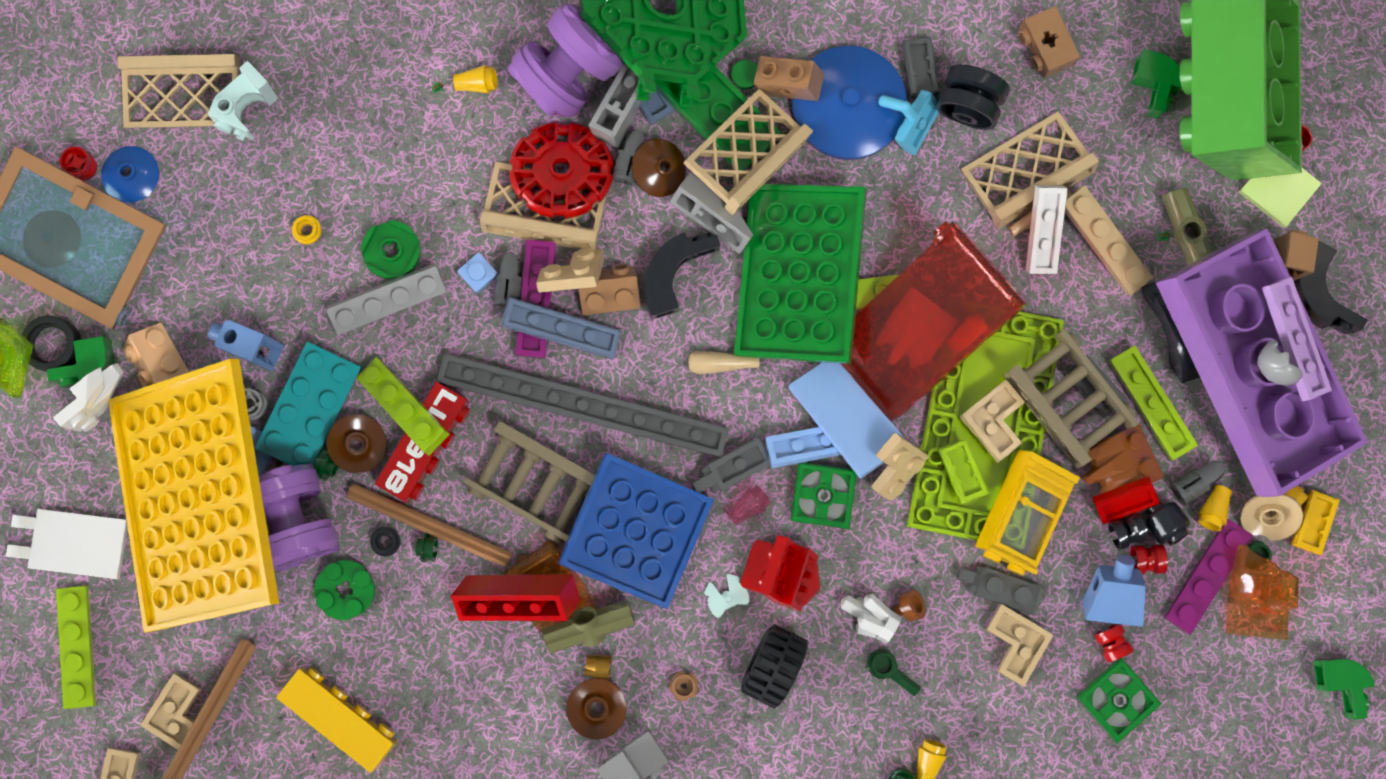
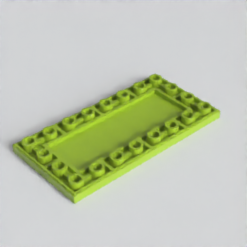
M949 298L946 312L960 322L946 340L955 333L969 315L974 316L976 313L986 320L991 328V332L987 335L988 338L961 351L957 355L948 347L946 340L939 348L921 449L929 455V458L924 462L923 468L916 473L906 527L977 541L1018 450L1031 451L1041 455L1045 428L1028 406L1023 403L1004 419V422L1022 444L997 463L960 419V416L1005 381L1006 378L1003 374L1018 364L1021 368L1025 367L1027 369L1056 347L1059 343L1054 336L1063 330L1064 320ZM1057 361L1034 377L1035 381L1033 384L1039 392H1046L1053 386ZM967 438L989 494L960 505L938 449ZM1027 482L1021 497L1026 496L1032 502L1035 486ZM1018 500L1000 543L1010 548L1024 550L1031 512L1030 506L1021 505Z

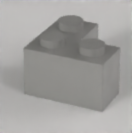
M648 729L600 762L597 771L603 779H645L649 775L654 779L667 770L665 764L669 762V759Z

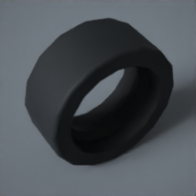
M46 315L37 317L27 324L21 333L19 346L21 355L29 365L35 369L47 372V369L74 365L76 357L73 341L82 339L74 325L60 317ZM53 327L65 333L67 347L59 359L49 362L38 357L34 345L41 331Z

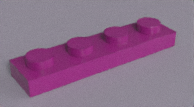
M526 240L521 301L547 309L551 308L552 291L538 292L536 281L541 268L555 264L556 242ZM518 332L517 357L546 359L547 340Z
M1227 519V524L1222 526L1221 530L1214 536L1165 614L1164 619L1188 635H1191L1253 535Z

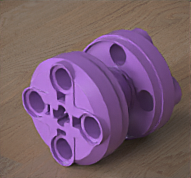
M561 4L547 22L549 31L559 45L550 52L542 45L529 41L513 55L512 62L507 69L545 113L550 116L574 117L588 100L587 92L578 80V75L583 70H586L594 77L607 81L623 67V60L580 16V6L576 4Z
M313 464L286 465L259 476L265 518L271 534L269 542L274 571L287 570L340 550L339 538L331 519L306 523L299 502L306 501L321 493L320 480Z

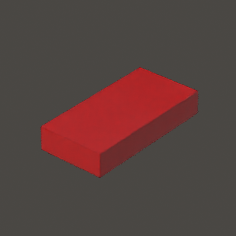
M1149 476L1092 497L1103 525L1160 504Z

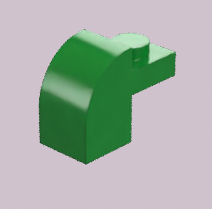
M1143 49L1136 58L1131 84L1153 89L1147 117L1158 119L1164 112H1168L1173 96L1169 95V93L1176 95L1182 86L1180 82V68L1172 58L1162 53Z
M100 336L73 341L76 364L47 369L48 381L60 384V388H70L94 370L101 367L102 371L114 364L112 340Z
M1347 659L1313 660L1317 690L1325 692L1341 690L1345 718L1355 720L1367 719L1369 699L1367 694L1364 693L1363 688L1375 687L1374 680L1369 671L1361 664Z

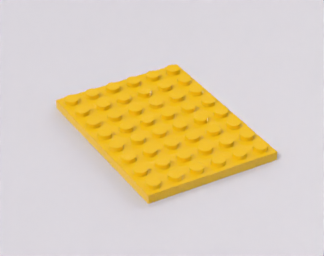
M227 359L109 399V410L144 633L279 604L240 360Z

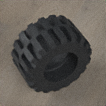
M776 624L769 627L747 667L741 683V692L774 709L778 707L786 698L801 669L808 649V640Z

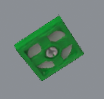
M798 463L790 521L849 530L857 476L855 471Z
M1123 658L1115 660L1075 696L1115 743H1119L1162 704Z

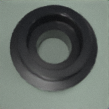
M381 527L372 534L370 544L372 550L377 555L387 557L398 551L401 539L395 529ZM384 536H388L391 539L390 546L386 548L381 545V539Z

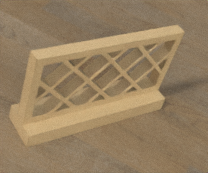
M235 54L118 56V68L121 69L124 128L213 126L214 122L207 120L210 108L200 97L210 86L217 93L221 92L214 82L222 74H232V81L240 75L241 57ZM170 75L177 84L166 95L156 83L163 76ZM176 75L185 76L180 80ZM192 75H199L206 81L205 85L196 94L185 85ZM205 75L213 76L210 79H208ZM130 76H141L149 84L137 95L130 89ZM147 76L155 77L152 80H150ZM181 87L192 96L182 109L171 100ZM152 88L163 97L154 109L150 108L142 100ZM196 101L208 111L200 120H192L186 114ZM167 102L178 111L171 121H164L157 114ZM138 103L150 112L141 122H131V110ZM154 116L158 121L149 120ZM183 116V117H185L188 121H178V120Z
M759 88L685 160L684 165L726 203L724 208L733 216L801 148L813 130L806 124L802 127L799 126ZM757 100L767 108V115L753 114V104ZM736 120L748 121L749 133L735 132L734 122ZM754 121L768 122L769 134L755 133ZM774 122L783 123L791 131L787 135L775 134ZM718 138L730 139L731 151L717 150L716 140ZM736 139L750 140L751 152L737 151ZM756 140L769 141L770 152H757ZM699 156L712 157V169H703L695 160ZM717 157L732 158V170H719ZM737 158L751 159L752 170H738ZM719 176L733 177L734 188L729 193L719 184Z
M1058 111L961 168V172L991 215L992 222L997 230L1033 209L1035 185H1063L1068 189L1095 173L1099 161L1093 152L1088 153ZM1057 122L1063 131L1061 139L1044 136L1046 127ZM1042 130L1041 135L1035 134ZM1027 138L1039 141L1037 153L1020 150L1021 142ZM1043 142L1060 145L1057 158L1040 154ZM1063 146L1075 148L1080 157L1073 161L1061 159ZM1003 152L1015 155L1013 167L995 165L997 156ZM1018 156L1035 160L1033 172L1016 169ZM991 159H993V163H992V164L986 163V162L990 161ZM1038 161L1054 163V172L1049 175L1036 173ZM978 167L990 169L988 182L975 180L971 171ZM994 171L1011 174L1008 187L991 183ZM1014 175L1031 178L1030 186L1024 190L1012 188ZM989 190L1006 192L1005 201L994 207L988 198Z
M495 162L484 211H482L480 217L482 232L525 240L556 242L558 246L574 249L592 248L595 250L597 248L606 197L602 202L597 201L592 206V210L589 211L595 219L593 229L581 227L576 221L580 216L564 219L560 223L553 222L549 217L539 214L525 217L519 209L525 206L527 202L523 199L514 204L507 194L513 190L512 185L510 184L503 188L498 181L500 171L509 172L512 170V165ZM524 167V170H532V168ZM584 187V188L580 191V193L582 194V192L585 191L587 188ZM502 196L505 197L511 206L503 212L491 210L493 202ZM555 198L556 202L554 204L565 203V199L558 200ZM596 206H598L597 212L593 210V208H595Z

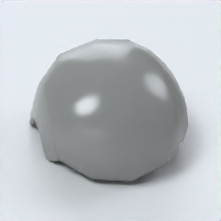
M1269 340L1258 355L1257 364L1262 375L1269 381L1283 386H1291L1298 383L1302 378V371L1289 363L1288 352L1281 353L1277 349L1278 342L1276 340Z

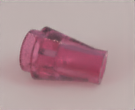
M756 485L753 488L749 487L726 513L737 526L741 522L767 511L766 507L772 503L764 491Z

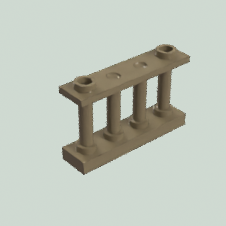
M1063 329L1054 336L1059 343L1056 347L1027 369L1025 367L1021 368L1017 364L1003 375L1077 469L1092 460L1088 455L1089 449L1122 424L1128 430L1139 423L1135 419L1137 415L1134 409L1126 402L1123 404L1080 349L1081 343L1072 332L1068 333L1066 329ZM1067 353L1077 368L1046 392H1039L1033 384L1035 381L1034 377ZM1086 377L1096 391L1064 416L1061 414L1058 416L1051 407L1053 405L1052 401ZM1104 400L1114 415L1083 439H1076L1070 432L1071 425Z
M499 421L494 429V432L500 435L497 439L499 444L476 483L468 478L464 480L463 483L470 486L467 492L481 500L488 496L547 530L544 535L558 544L562 540L567 542L569 536L563 532L584 495L589 491L595 475ZM516 444L525 449L523 453L525 457L504 494L500 497L486 488L509 448L513 449ZM540 459L551 464L549 467L550 473L529 510L526 512L512 504L535 462L539 463ZM567 473L577 479L574 483L576 487L552 527L538 519V516L560 478H564Z

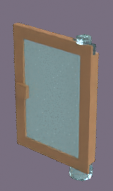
M15 146L0 176V270L111 329H115L117 324L123 326L130 316V311L125 308L167 225L32 153Z

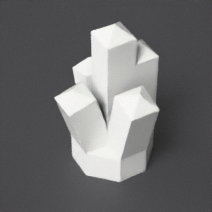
M873 593L865 596L864 599L861 597L854 599L849 595L841 599V609L857 617L858 622L855 625L857 634L876 638L885 644L891 640L901 622L902 617L891 611Z

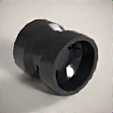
M1139 513L1129 515L1123 521L1117 519L1108 523L1109 531H1116L1118 539L1113 540L1118 550L1128 548L1130 543L1136 542L1140 544L1149 539L1146 525Z

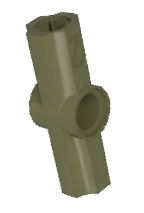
M1180 188L1163 195L1162 200L1174 229V239L1180 245L1187 265L1212 253L1206 237L1207 226L1199 218L1188 188ZM1186 226L1192 228L1195 232L1194 239L1189 238L1185 234L1184 229Z
M626 599L598 610L589 606L582 607L572 615L571 619L543 628L542 634L549 653L552 654L581 643L586 647L596 646L605 639L607 634L633 626L636 623L629 601Z

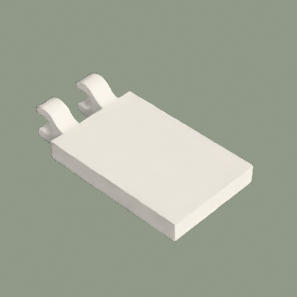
M37 509L36 518L19 515L12 516L11 527L34 529L31 547L8 545L6 557L29 559L27 568L111 579L120 578L128 529L127 520Z

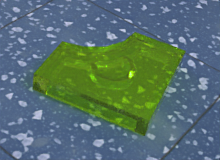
M0 318V388L11 398L21 397L33 344L7 321Z

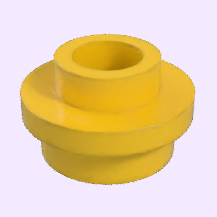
M301 216L292 225L293 237L301 244H313L321 236V224L312 216ZM306 225L312 227V232L309 235H303L302 229Z

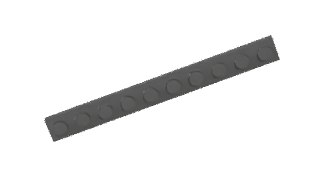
M445 353L436 381L443 385L719 458L722 457L729 431L725 427Z

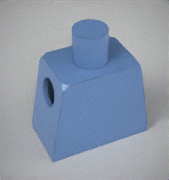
M226 320L223 325L215 322L208 331V338L216 341V348L273 372L285 346L260 332L230 320ZM261 345L270 349L266 358L257 354Z
M1119 555L1117 556L1115 566L1100 565L1097 567L1082 601L1086 620L1143 627L1146 588L1141 571L1133 569L1135 560L1132 557Z

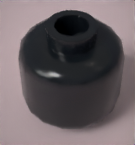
M1159 501L1160 504L1152 506L1147 510L1149 516L1145 520V525L1159 544L1173 546L1190 533L1188 531L1190 521L1175 502L1163 504Z

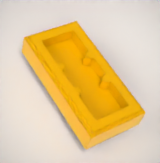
M1308 490L1307 495L1309 497L1304 502L1302 508L1303 521L1300 528L1294 533L1290 545L1317 556H1322L1340 500L1315 490Z

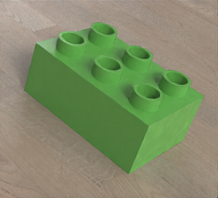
M1192 0L1183 2L1180 7L1181 28L1185 37H1192V58L1183 59L1180 64L1182 89L1186 95L1192 94V116L1183 117L1180 122V140L1184 151L1187 153L1192 152V156L1230 180L1302 173L1300 2L1298 0Z

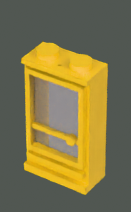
M1018 450L975 547L984 551L983 557L998 564L1001 560L1008 563L1007 569L1018 575L1023 576L1025 572L1037 575L1038 570L1036 569L1074 484L1078 483L1080 477L1034 452Z

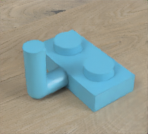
M921 90L917 99L911 105L908 101L882 95L879 99L880 106L900 111L905 115L906 119L899 127L895 141L905 152L915 156L939 113L935 107L937 104L936 98L931 92Z

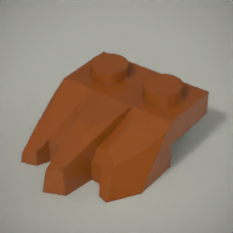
M1140 424L1131 429L1103 439L1092 446L1088 453L1092 459L1090 461L1091 469L1081 477L1087 485L1100 482L1101 489L1099 494L1147 476L1154 483L1164 478V475Z

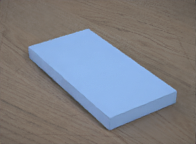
M822 362L789 384V390L860 479L884 463L876 454L894 432L903 437L845 364Z

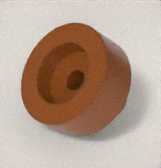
M910 590L900 595L899 604L894 606V611L900 616L903 615L907 621L913 622L924 618L926 608L920 593L916 590Z

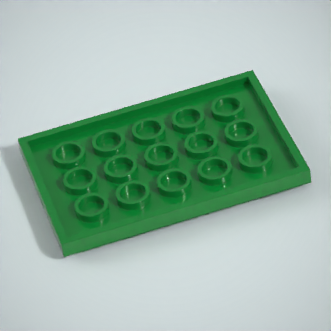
M764 184L749 199L747 226L753 236L744 248L734 356L851 364L867 189L865 187Z

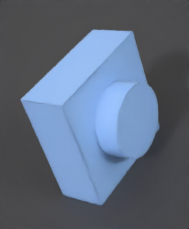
M479 252L457 271L477 294L499 275Z

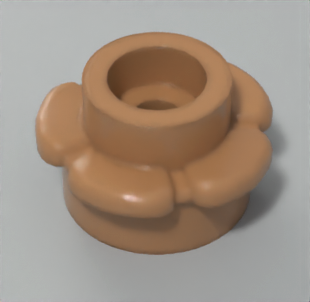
M684 671L677 672L673 676L674 679L669 683L670 692L679 701H687L688 698L695 697L698 692L696 676L692 673L687 674ZM682 683L687 684L686 689L681 688Z

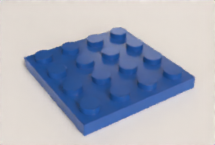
M605 452L558 564L668 610L714 499Z

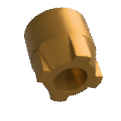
M600 654L587 655L585 676L609 680L611 674L609 667L612 664V656Z

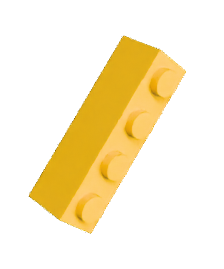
M305 667L299 668L276 698L368 772H374L398 742L393 738L395 732L384 723H380L378 726L369 718L372 714L363 706L357 704L354 707L346 701L348 695L342 689L335 685L332 688L323 682L325 677L313 667H310L308 670Z

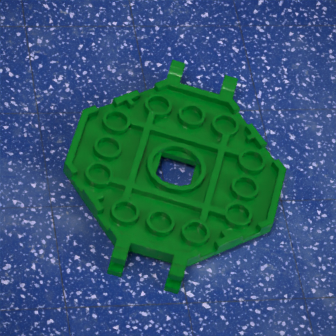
M579 0L580 16L639 77L636 88V100L648 101L650 99L649 93L656 92L655 80L681 83L683 87L680 93V106L691 108L693 106V99L698 100L700 98L698 81L747 37L744 0H674L675 15L656 11L651 6L650 0Z

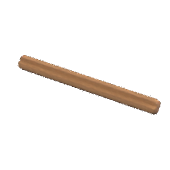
M352 484L347 492L346 497L352 501L498 565L507 567L512 558V553L359 485Z
M246 639L240 640L162 779L183 778L256 649L254 643Z

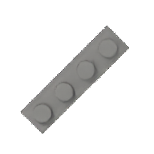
M434 263L326 306V311L337 335H340L446 293L447 290Z

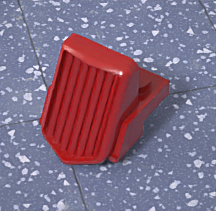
M777 535L775 543L756 540L752 545L741 578V586L746 590L767 597L775 604L801 612L802 607L820 590V576L817 564L818 555L810 548L799 546L790 538Z

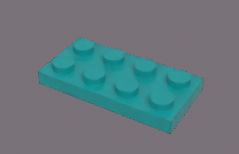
M306 342L254 449L292 466L314 465L361 367L310 342Z

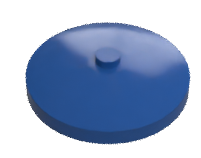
M858 46L831 48L812 58L810 61H814L825 74L819 101L792 99L794 121L801 127L806 124L813 130L807 142L817 151L843 160L866 158L888 146L896 137L899 127L903 124L905 115L900 111L880 106L879 99L882 95L907 101L904 83L894 66L880 54Z

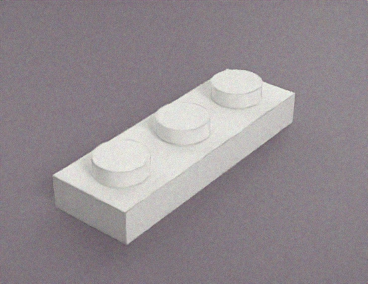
M1035 185L1025 269L1029 274H1057L1067 188L1063 185Z

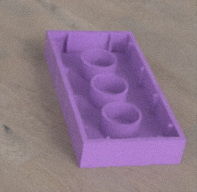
M1267 228L1236 239L1156 282V285L1256 496L1276 497L1281 496L1364 446L1368 441L1302 301L1301 304L1332 391L1311 400L1301 401L1296 384L1283 386L1271 382L1262 375L1258 367V355L1269 340H1276L1278 342L1277 349L1284 353L1262 287L1290 277Z

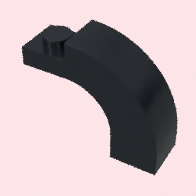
M684 232L671 238L656 252L648 266L645 277V298L651 320L679 312L678 302L672 286L674 275L685 262L719 251L720 242L717 234L710 236L709 233L700 234L693 238V242L689 243Z
M1318 241L1314 273L1294 281L1311 322L1320 329L1334 323L1333 328L1343 334H1353L1361 331L1367 319L1335 301L1327 288L1326 273L1337 250Z
M1156 282L1143 286V297L1156 314L1164 330L1171 369L1182 384L1200 378Z

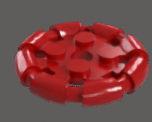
M554 121L533 128L529 136L526 138L522 137L519 140L510 158L512 170L509 171V178L515 194L519 199L523 198L527 202L526 206L530 210L549 218L558 215L565 216V219L586 214L592 210V206L597 201L602 202L609 192L613 181L611 169L614 168V163L608 146L603 140L600 141L594 136L590 128L574 122L558 124V121ZM558 135L569 136L568 142H557ZM537 143L543 144L538 150L534 147ZM588 145L591 149L586 152L582 146ZM558 163H565L570 167L564 174L556 173L553 168ZM526 164H533L532 170H524V166ZM590 167H598L599 173L591 172ZM537 184L541 190L534 194L531 189ZM584 187L590 191L585 197L580 193ZM554 198L558 200L565 199V204H554Z

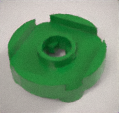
M392 220L370 228L364 236L361 245L363 259L368 269L376 276L386 280H393L413 272L421 258V244L414 231L406 224ZM393 243H396V249L399 251L398 254L392 255L391 258L386 257L385 246L391 247Z
M340 560L328 564L318 575L314 588L317 606L326 615L338 620H349L364 613L371 606L376 591L372 575L365 566L351 560ZM347 581L349 582V588L353 589L352 595L347 594L345 599L340 597L341 592L337 591V587Z

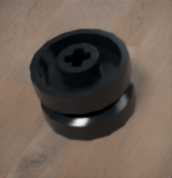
M962 64L951 66L945 80L947 89L941 91L935 106L938 112L950 120L974 129H994L1001 115V110L998 106L1005 103L1010 91L1009 84L1000 76L979 67Z

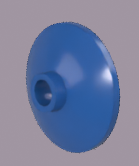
M125 146L112 152L103 164L101 171L102 184L109 195L123 202L140 201L149 196L158 183L159 167L157 161L151 153L141 147ZM130 167L132 170L131 174L123 176V171Z

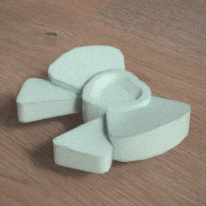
M726 575L729 591H724L722 595L711 582L708 583L704 594L708 596L709 609L716 618H720L726 609L728 610L736 605L749 604L748 591L741 586L738 576Z

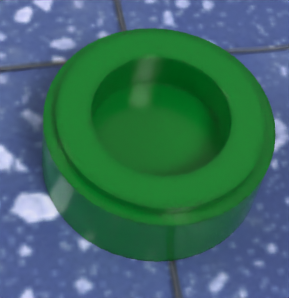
M751 60L738 61L731 71L733 84L742 90H749L755 87L754 80L758 66Z

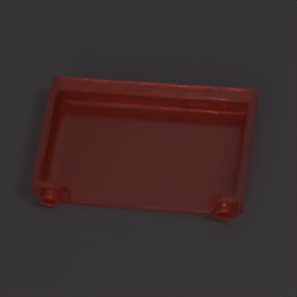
M946 221L934 231L936 237L933 240V244L855 315L851 364L841 363V365L890 422L895 421L908 411L1028 304L1022 295L954 221L950 224Z

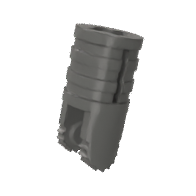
M635 129L625 136V142H623L621 150L617 152L612 174L613 181L636 186L637 183L632 173V160L636 150L644 142L645 137L642 131L640 132Z
M511 252L504 254L502 257L500 275H497L494 305L498 307H506L509 297L521 300L523 278L520 277L521 261H519L520 259L517 258V255Z
M1214 460L1200 469L1194 468L1183 477L1170 483V488L1179 502L1186 506L1196 500L1197 497L1209 492L1211 486L1216 484V481L1219 482L1222 479L1226 466H1224L1222 461Z

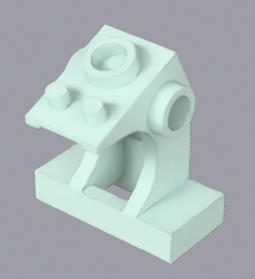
M247 61L239 68L241 74L215 96L208 112L215 128L227 134L233 131V134L237 136L236 138L241 141L245 137L251 140L254 139L250 131L242 124L241 114L243 109L248 104L256 101L266 102L270 106L278 99L266 79Z

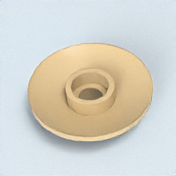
M1282 494L1276 497H1261L1257 495L1244 505L1240 518L1241 524L1247 532L1252 535H1264L1271 541H1277L1291 536L1300 528L1303 521V512L1300 504L1289 495Z

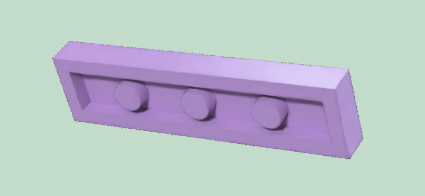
M1292 277L1262 287L1283 350L1289 353V363L1302 371V378L1296 383L1301 401L1311 400L1332 391Z

